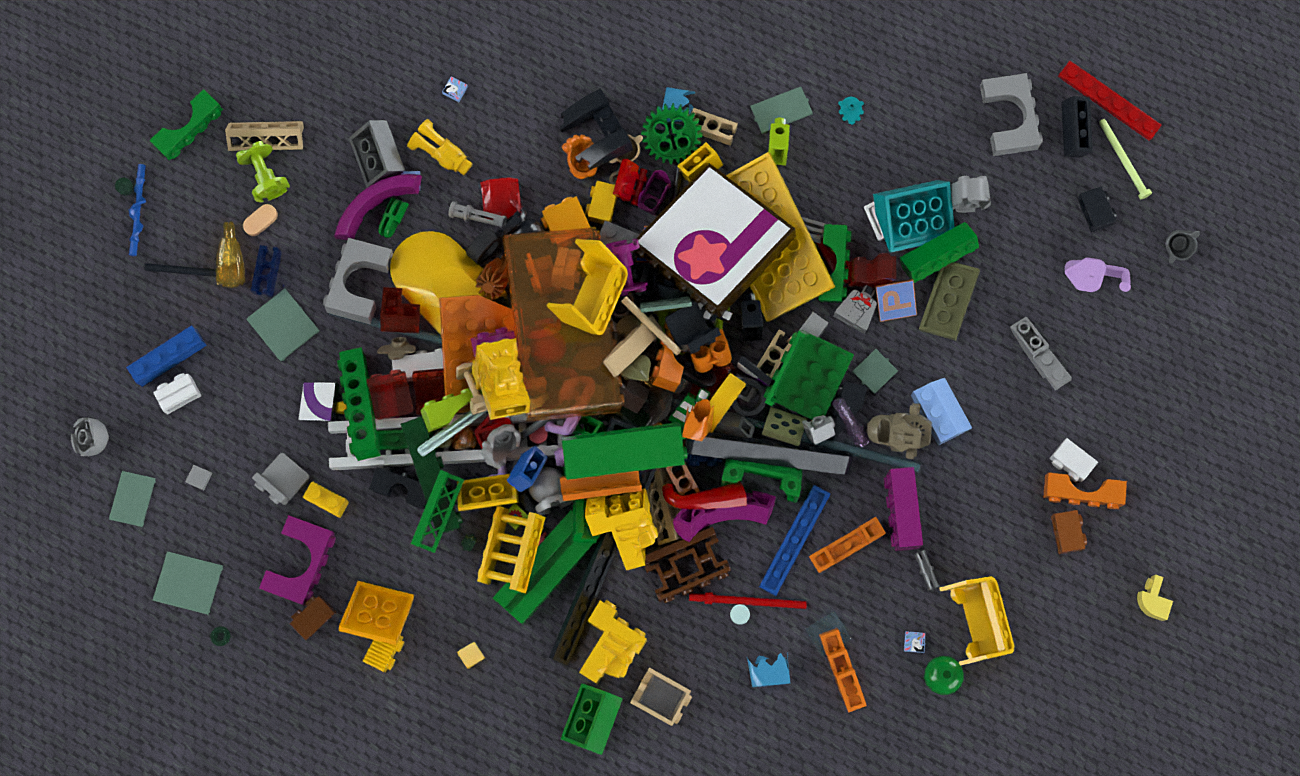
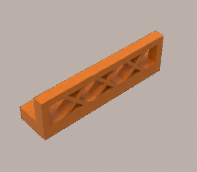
M639 471L567 480L566 476L560 477L563 501L642 491Z

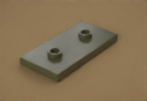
M952 262L939 270L919 327L920 331L956 341L980 269Z

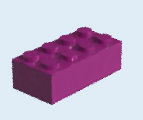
M914 467L890 469L886 477H884V488L888 489L886 506L891 511L890 516H888L889 528H893V534L890 535L891 547H895V551L919 549L923 546Z

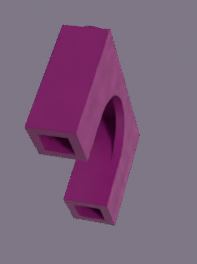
M288 515L281 534L304 542L311 552L310 566L304 574L295 578H287L266 570L259 589L306 606L305 603L314 596V592H312L313 587L320 581L321 574L319 572L321 567L325 566L329 556L327 552L329 548L333 547L336 537H334L335 533Z

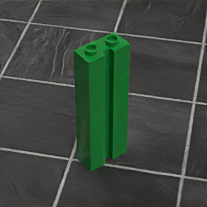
M679 423L561 437L566 479L685 465L684 459H687V449L683 447L682 440L685 439L682 437L684 428H681Z
M571 510L538 546L526 593L509 589L510 583L506 582L493 599L524 625L597 541H573V511ZM586 525L583 535L592 536L589 527Z

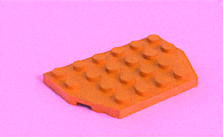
M479 295L439 298L445 396L449 394L457 396L461 394L460 391L469 388L465 378L457 380L456 369L463 363H471L475 360L471 338L477 337L478 333L496 332L495 329L507 327V329L514 331L517 347H519L517 311ZM470 403L462 407L457 413L469 412Z

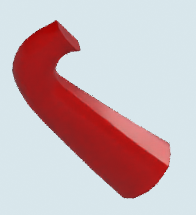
M741 482L689 495L677 494L672 483L665 484L662 487L665 501L671 506L680 509H717L747 506L746 492Z

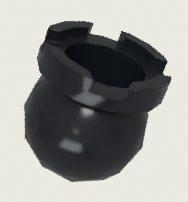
M522 206L520 208L521 213L517 210L506 220V224L502 227L503 230L499 228L496 232L500 237L508 236L509 245L517 253L523 255L534 254L543 246L545 233L539 222L527 218L526 215L529 211Z

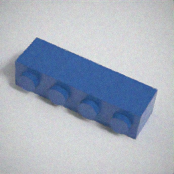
M191 325L126 368L134 381L143 387L207 345L199 332Z

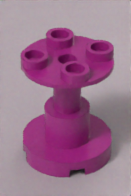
M632 239V243H627V240H621L606 244V247L628 271V277L620 297L628 295V292L633 290L635 292L646 291L647 282L633 283L630 268L633 265L631 251L640 248L638 239Z

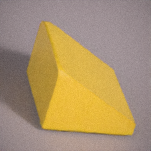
M475 642L457 652L467 669L485 659Z

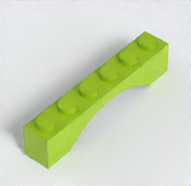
M520 370L523 374V382L528 381L524 370ZM470 388L460 391L461 394L457 396L449 394L444 396L442 401L436 402L432 400L424 404L425 406L421 409V414L428 432L446 427L454 415L462 407L470 403L471 398H473Z

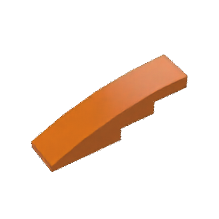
M835 628L819 634L848 713L867 706L839 629Z

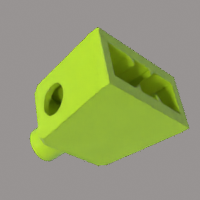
M781 117L775 118L774 123L770 126L768 152L771 153L776 165L786 166L790 125L786 124V120Z

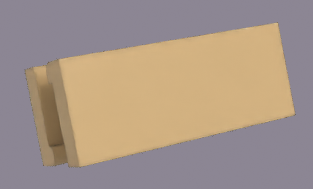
M693 108L692 112H695L693 119L699 118V120L704 121L702 129L698 132L703 133L702 136L731 146L733 135L723 134L720 132V129H727L735 134L738 123ZM710 124H714L717 126V128L715 130H710L707 126Z
M780 329L757 365V368L760 370L765 363L773 366L771 374L766 373L770 378H773L776 369H779L783 363L781 358L784 352H789L792 346L789 344L791 337L788 338V345L785 349L776 346L778 339L785 335V332ZM772 352H777L780 358L772 360L769 355Z

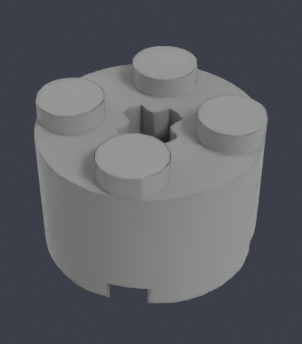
M961 176L957 182L950 186L953 210L956 209V212H975V208L981 207V210L991 205L986 176L977 178Z

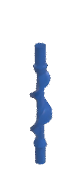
M138 164L136 185L134 187L136 203L129 210V216L134 220L133 233L129 240L130 256H137L138 235L144 227L139 220L141 204L146 203L142 196L146 168L144 164Z

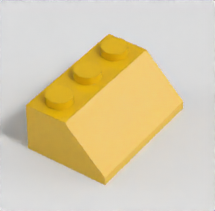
M510 474L464 480L458 495V511L519 503L518 490L507 482Z

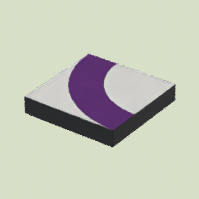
M741 357L737 364V370L747 378L757 380L766 391L768 386L772 385V378L746 358Z
M304 382L299 420L334 422L339 384Z

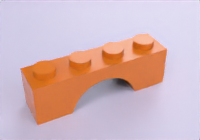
M665 322V334L675 343L670 333V330ZM660 340L662 348L658 350L655 360L658 361V364L654 366L651 377H654L652 385L675 392L680 384L684 367L677 362L673 352Z
M1047 473L1045 475L1043 498H1048L1049 502L1060 503L1061 500H1066L1071 505H1080V502L1088 503L1089 507H1099L1101 504L1107 505L1108 509H1119V507L1125 505L1127 481L1107 479L1097 491L1083 492L1071 483L1069 475Z

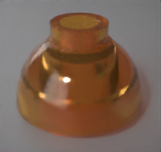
M466 426L455 434L452 443L453 448L456 450L473 449L477 444V438L474 436L473 430Z

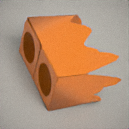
M708 399L697 402L694 409L692 406L690 414L687 407L682 437L702 441L711 431L714 405L711 409Z

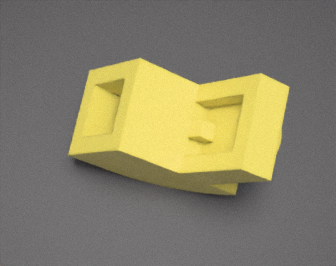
M1154 575L1146 581L1145 589L1147 592H1138L1137 600L1140 609L1146 615L1165 621L1168 620L1173 601L1158 596L1163 577Z

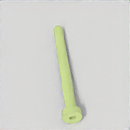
M1105 119L1100 120L1101 128L1140 193L1138 197L1142 200L1152 194L1151 190L1146 189L1109 124Z

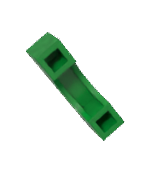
M204 89L190 101L193 113L191 120L186 126L178 130L162 128L149 140L169 161L172 158H176L185 145H190L198 133L205 131L208 124L221 115L222 107Z
M824 224L823 244L835 253L837 264L834 272L830 275L835 287L819 295L820 302L843 303V299L847 298V287H844V282L848 280L849 268H846V261L850 260V250L847 249V243L851 242L852 231H848L847 225Z

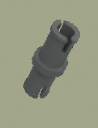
M926 550L920 551L923 559H921L918 552L915 553L914 557L920 568L919 573L924 578L927 590H933L931 582L935 589L939 588L940 585L933 572L935 570L934 566H931Z

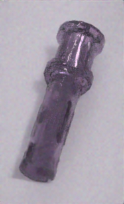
M840 398L836 399L833 402V406L847 426V433L854 439L855 446H866L870 440L864 431L863 424L855 419L843 398L841 400Z

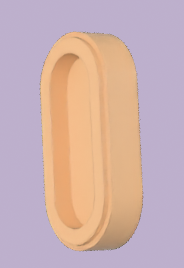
M270 204L262 205L245 219L243 223L245 232L250 236L259 235L277 219V210Z

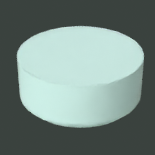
M736 605L732 608L730 617L735 624L742 625L749 620L750 612L746 606Z

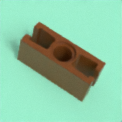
M686 464L680 465L681 470L674 474L670 470L673 466L663 467L670 481L674 484L677 494L685 495V492L691 489L695 493L700 492ZM687 478L685 484L679 485L680 479Z

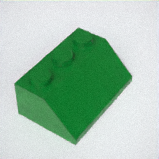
M581 683L561 740L602 755L623 698Z

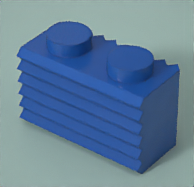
M536 446L521 454L518 462H516L517 464L513 468L512 473H510V476H508L507 482L519 492L533 486L548 456Z

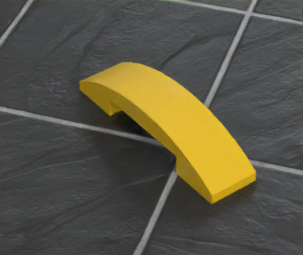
M732 373L728 375L709 401L711 409L714 405L711 433H713L730 406L746 386L745 382Z

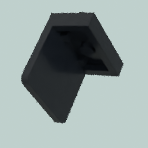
M692 302L690 307H682L665 317V322L675 344L682 350L680 353H696L701 350L700 346L715 342V338L721 335L719 328H708L696 302Z

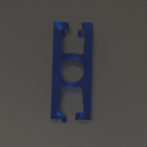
M260 245L251 292L259 296L265 293L267 297L273 298L282 252L279 248L273 247V257L271 262L266 261V253L269 252L268 247ZM265 268L271 269L269 274L262 275ZM266 281L267 289H263V292H260L261 282Z

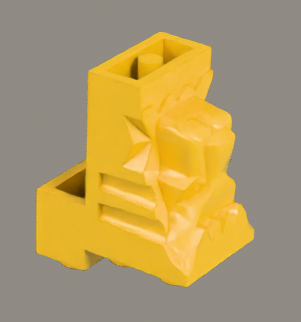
M516 338L502 339L492 343L485 342L476 346V357L472 361V374L477 390H482L490 420L528 413L530 409L529 395L523 383V374L520 372V361H517Z
M646 489L622 495L616 494L611 498L607 496L587 498L585 518L592 536L611 531L625 569L630 570L645 566L646 547L653 545L655 539L658 538V530L652 522Z
M605 600V602L599 601L588 619L589 624L604 633L579 672L596 684L599 683L605 674L615 678H624L629 665L633 662L635 654H639L647 642L643 631L636 627L634 630L630 629L628 622L620 617L617 620L615 619L618 615L617 610H615L617 607L608 600Z

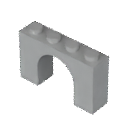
M1027 73L982 80L980 90L983 103L1011 101L1021 109L1024 118L1023 124L1019 128L992 134L990 141L993 156L1038 150L1043 142L1042 133L1038 132L1039 118L1034 112L1035 98L1031 97L1032 82L1028 79Z
M348 238L347 243H344L342 246V257L336 263L335 271L337 272L335 277H332L330 280L329 288L331 289L329 294L325 295L323 305L327 313L371 324L376 310L375 301L349 293L345 288V283L348 276L360 268H370L388 273L393 252L389 248Z

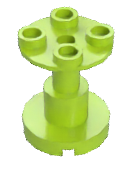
M258 141L252 145V148L241 150L236 154L239 164L249 165L253 163L257 172L255 179L258 185L252 190V195L256 202H264V198H267L268 201L283 195L287 191V187H290L286 177H275L272 169H267L263 159L272 152L273 148L269 144H263L262 141Z

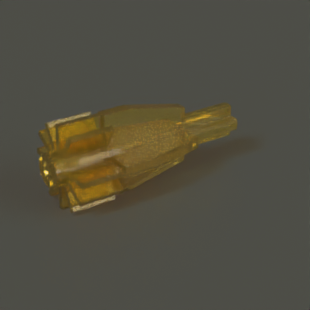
M230 221L229 223H223L224 238L220 239L217 253L216 282L217 285L222 284V287L233 288L238 287V284L243 285V282H245V268L239 242H237L235 237V224Z

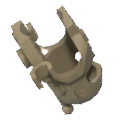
M912 403L910 405V413H896L873 417L867 423V435L872 442L891 447V451L903 452L907 449L906 458L914 459L917 456V449L925 447L931 442L932 422L923 415H919L921 404Z

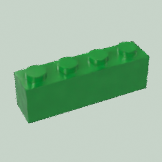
M963 222L901 256L902 269L909 279H913L914 283L928 275L941 270L948 264L956 262L968 253L974 252L979 248L978 238L969 225Z

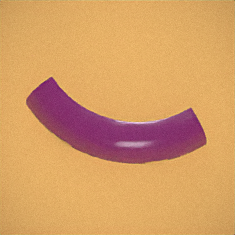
M419 174L391 176L364 189L350 202L343 212L336 227L334 237L341 240L355 239L363 217L370 209H374L384 199L391 196L419 194L422 176Z
M752 491V493L746 492L747 506L717 509H682L673 520L674 529L682 539L690 542L699 531L721 521L750 520L766 525L771 516L776 496Z

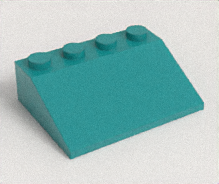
M936 180L873 194L875 214L889 252L921 246L954 228L951 187L948 181Z

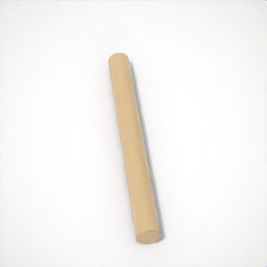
M627 296L621 301L675 355L682 351L643 312L641 313V310Z

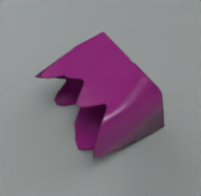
M655 170L645 190L639 194L638 208L654 216L656 215L671 188V182L666 172L662 170ZM654 178L668 184L661 199L651 194H646ZM646 199H654L657 202V206L654 209L648 208L644 205Z

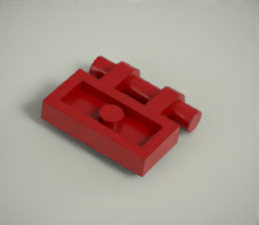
M622 159L613 195L623 201H630L632 197L631 205L638 206L639 194L647 182V170L641 168L638 174L639 165L629 159Z

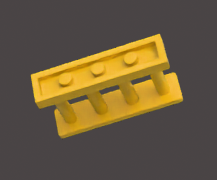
M497 506L493 514V522L488 533V541L483 552V560L478 571L477 581L487 585L491 584L492 579L510 583L509 589L526 593L546 517L529 512L528 518L508 515L509 509ZM507 522L526 526L523 537L504 534ZM502 541L521 545L518 556L499 553ZM496 561L516 564L513 575L494 572Z

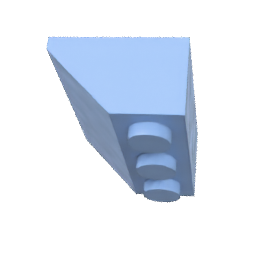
M945 378L931 382L912 392L911 397L914 403L921 404L920 414L932 422L931 434L938 446L972 429Z

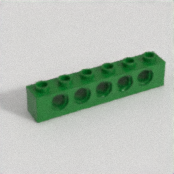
M362 347L339 352L340 360H337L339 371H342L340 383L345 390L342 393L344 404L347 405L344 414L346 420L349 421V426H347L348 437L352 440V443H349L350 453L355 455L357 461L381 456L366 355Z

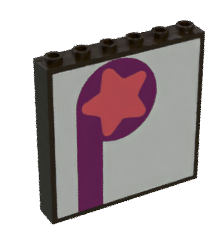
M709 163L636 238L639 241L640 248L634 250V253L641 259L645 258L654 270H660L665 279L674 281L679 290L689 293L694 302L703 304L709 314H715L720 318L794 240L796 230L792 225Z

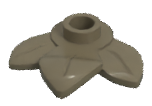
M396 337L391 340V344L380 347L377 353L388 354V358L391 360H399L406 353H414L416 347L410 345L405 337Z

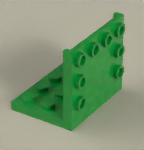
M800 330L798 333H793L789 344L792 346L789 352H784L781 358L783 365L780 370L776 369L772 378L775 382L773 385L768 386L764 397L767 398L765 403L770 406L778 403L813 420L817 416L826 415L854 354L804 330Z

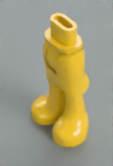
M426 119L419 126L418 132L420 134L415 132L407 144L409 149L416 150L420 148L436 159L442 167L447 170H454V172L458 171L462 175H465L473 165L457 146L447 138L441 137L433 129V123L429 119ZM421 135L428 137L429 139H431L432 141H434V142H435L437 145H439L440 147H439V148H435L432 144H430L428 141H426Z

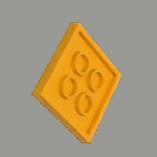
M358 581L339 625V631L397 645L414 601V595Z

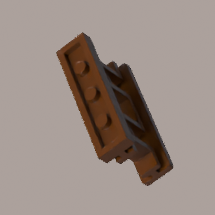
M713 527L697 533L690 542L683 539L645 555L644 567L646 572L649 573L656 570L663 584V587L655 590L659 602L664 601V604L675 600L674 596L677 594L687 595L693 592L692 588L698 585L700 588L710 585V580L718 578V580L729 576L728 572H731V568L727 559L717 563L710 547L719 543ZM709 538L711 539V541L705 543L708 551L707 554L698 557L694 548L686 550L688 547ZM674 553L676 555L669 558L672 569L665 572L661 571L658 563L650 566L651 563ZM692 554L699 571L681 578L675 561ZM710 560L715 569L722 566L724 568L701 579L698 578L705 574L701 564ZM675 575L679 585L685 582L688 583L669 593L662 594V592L669 590L665 580Z

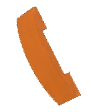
M874 517L847 535L810 555L809 558L818 573H821L882 537L886 532L877 517Z

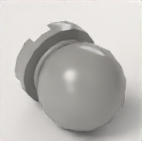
M543 467L533 486L529 487L530 495L539 502L535 507L539 515L551 513L550 509L559 506L562 509L573 503V500L563 501L560 477H563V475L553 467Z

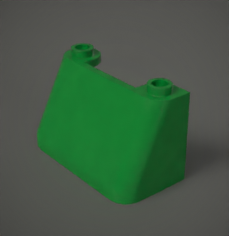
M726 459L721 487L742 481L743 473L745 472L781 480L779 490H783L786 494L787 501L797 502L801 491L802 469Z

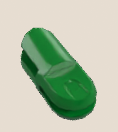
M391 197L378 228L381 236L390 238L394 234L409 203Z

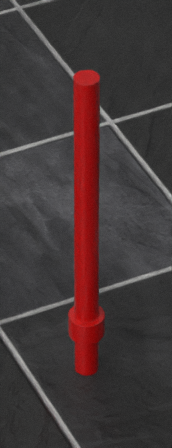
M705 592V594L689 593V601L704 602V604L726 603L806 609L807 601L713 595V593Z

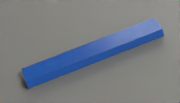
M813 485L759 588L774 596L778 594L830 496L829 492Z

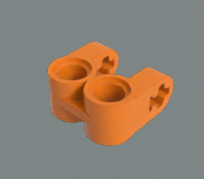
M719 329L721 335L715 338L716 341L711 343L709 348L702 345L700 346L701 350L690 354L696 371L701 373L708 372L712 369L713 364L722 367L731 362L732 356L722 329Z

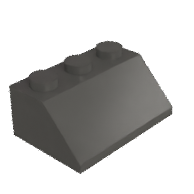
M369 120L349 137L366 188L382 179L400 175L405 171L387 120Z

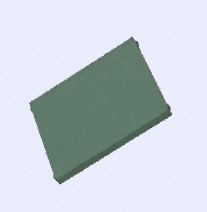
M283 289L247 318V321L281 362L320 331L286 289Z
M689 296L640 302L641 313L692 306Z
M167 551L153 601L209 615L223 566Z

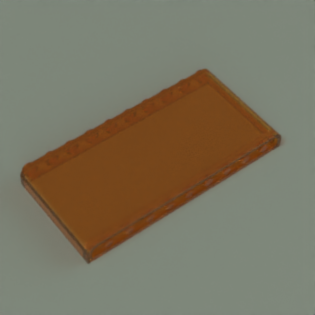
M595 227L503 235L518 360L520 361V372L523 374V383L530 399V409L526 413L527 422L618 413L621 411V406L625 404L624 395L620 394L619 387H622L621 376L614 377L603 363L616 347V340L612 339L611 334L614 331L613 321L609 320L606 330L602 335H594L562 322L547 307L548 303H570L574 305L587 275L581 266L584 251L575 243V240L600 241V232L596 231Z

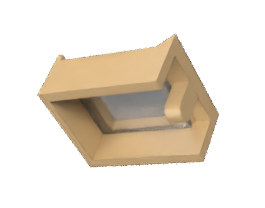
M648 668L630 703L673 726L674 723L678 724L683 715L680 711L683 705L688 706L692 696L689 695L691 690Z

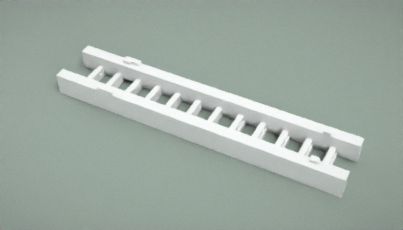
M565 410L551 421H557V425L563 426L569 412ZM529 411L528 413L512 415L510 417L513 424L519 423V432H522L527 428V423L536 422L550 411ZM483 414L468 426H478L489 414ZM454 415L453 419L446 427H448L450 424L458 420L463 415ZM418 417L375 419L377 430L402 429L401 423ZM349 421L328 422V431L331 434L347 433ZM468 426L462 429L463 451H449V447L444 448V452H437L438 457H442L444 464L485 462L484 456L481 454L482 450H469ZM348 433L346 440V453L348 457L329 458V468L332 470L383 468V466H414L409 449H405V454L392 455V450H386V455L357 461L354 454L351 455L349 443H352V440L348 437ZM558 434V446H547V441H545L543 444H539L537 448L546 454L548 459L555 458L554 451L562 447L561 437H565V435ZM527 438L520 442V448H516L509 454L506 461L518 460L522 453L532 448L528 447Z

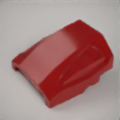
M497 178L480 182L483 211L506 216L507 219L517 210L521 213L518 179Z

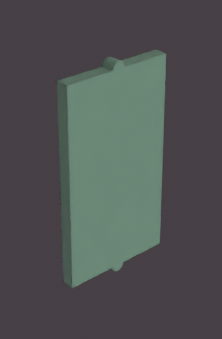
M802 87L750 106L755 117L754 121L757 122L762 134L770 131V126L774 123L775 118H784L786 124L813 115L808 103L809 99L806 98Z

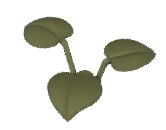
M634 314L622 318L616 328L618 333L625 334L624 337L626 338L642 322ZM587 347L575 356L571 367L581 371L594 370L601 365L607 355L602 354L601 347ZM639 355L620 375L624 380L649 381L650 359L645 355Z

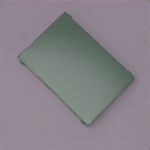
M122 471L109 520L143 527L156 478Z

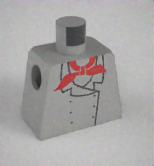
M865 285L861 293L853 290L837 308L833 317L865 334L877 302L871 299L875 290L868 285Z

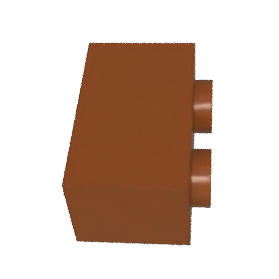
M1078 510L1053 514L1051 520L1058 553L1064 554L1084 550L1085 545H1087V538L1085 533L1082 534L1081 526H1083V519L1081 514L1078 515Z

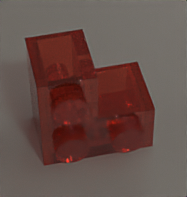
M880 253L873 260H866L865 257H856L849 263V286L865 287V285L875 287L892 283L896 280V256H890L888 253Z
M383 287L380 316L381 331L419 333L420 304L403 303L402 288Z

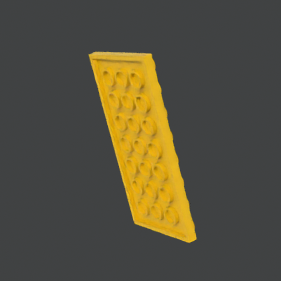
M767 152L726 175L796 230L794 240L750 285L756 300H760L761 311L766 321L770 322L833 289L835 285L771 153Z

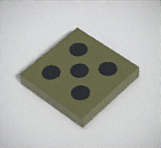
M770 407L762 435L799 446L804 431L802 421H807V419Z

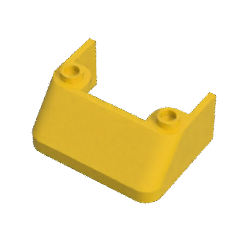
M576 239L575 243L584 251L581 266L587 274L574 305L570 303H548L547 307L562 322L590 334L602 335L606 330L626 283L628 271L601 241Z
M994 577L965 580L940 587V592L951 590L952 600L957 604H963L973 642L969 643L966 648V655L969 659L959 661L960 665L1014 652L1013 638L999 586Z

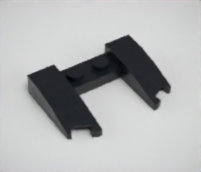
M601 88L575 102L560 115L561 118H564L563 125H560L561 133L592 118L595 119L605 138L594 143L575 157L578 163H581L582 160L588 161L590 163L588 165L590 170L633 150L628 135L618 122Z

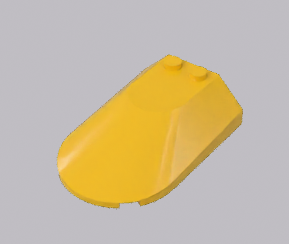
M425 231L406 238L396 248L392 256L390 273L395 287L440 335V297L467 295L484 297L486 293L483 291L479 294L478 292L481 287L476 288L478 283L476 279L483 271V268L467 256L466 251L455 240L443 233ZM504 290L499 297H506L507 292ZM489 293V294L487 295L486 299H489V300L492 301V300L497 299V298H499V297H497V296L495 295V297H494L493 299H491V296H490V293Z

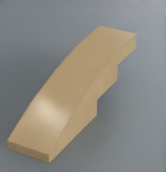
M652 314L648 316L649 319H651L661 330H663L658 324V322L655 320V318L652 316ZM641 323L624 340L616 345L603 363L611 374L616 377L657 336L646 325Z

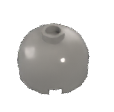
M92 418L78 419L73 428H76L75 434H71V443L75 453H80V456H94L101 453L109 439L105 425L99 420Z

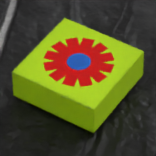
M516 503L509 508L508 515L528 518V515ZM508 523L515 530H517L521 526L518 524Z

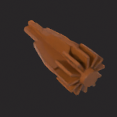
M504 252L500 259L497 257L486 264L476 279L478 282L476 288L481 287L478 292L479 294L485 291L484 297L486 298L490 293L491 299H493L495 295L499 297L503 293L510 275L509 266L513 260L512 253Z

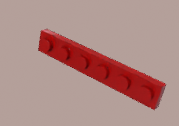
M1069 61L1058 75L1060 79L1084 96L1090 97V100L1148 141L1152 139L1161 127L1159 122L1073 62Z

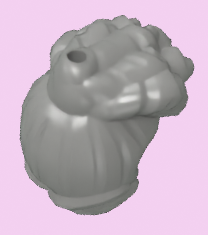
M504 424L494 429L488 435L487 441L482 443L481 454L484 456L487 465L497 469L505 466L506 458L513 450L520 446L521 433L512 424Z

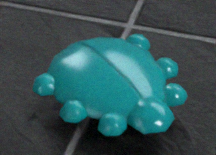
M847 97L843 101L838 102L841 106L839 114L844 115L843 121L848 120V123L852 125L856 120H861L859 115L864 114L862 110L863 101H859L855 97Z

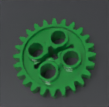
M666 103L664 104V109L657 106V113L651 110L650 114L652 117L646 116L645 120L648 123H643L642 126L646 130L641 132L642 135H645L642 142H648L645 145V149L651 148L649 155L655 153V160L662 157V163L669 159V163L672 164L673 159H676V162L679 164L680 158L685 160L687 154L690 156L693 153L692 150L696 151L698 149L697 145L701 144V140L698 138L702 137L703 133L698 132L702 129V125H696L699 123V118L693 119L695 112L688 114V107L682 110V104L675 108L674 103H672L671 108H668ZM667 118H670L672 132L675 134L674 140L677 149H674L672 136L671 134H669L670 127ZM680 119L684 124L677 126L674 121ZM662 123L666 128L658 130L656 125ZM681 137H685L688 139V142L686 144H682L678 141V139ZM666 141L670 144V146L664 148L660 145V143Z

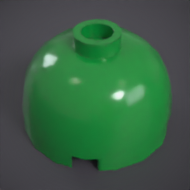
M939 656L927 663L924 680L932 692L938 695H949L955 693L961 687L964 680V672L956 659L950 656Z

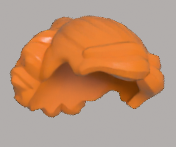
M582 134L568 138L566 143L562 145L563 151L568 154L567 162L570 172L578 179L593 177L598 168L590 170L588 168L590 164L588 161L582 160L581 163H578L575 158L594 144L590 137Z

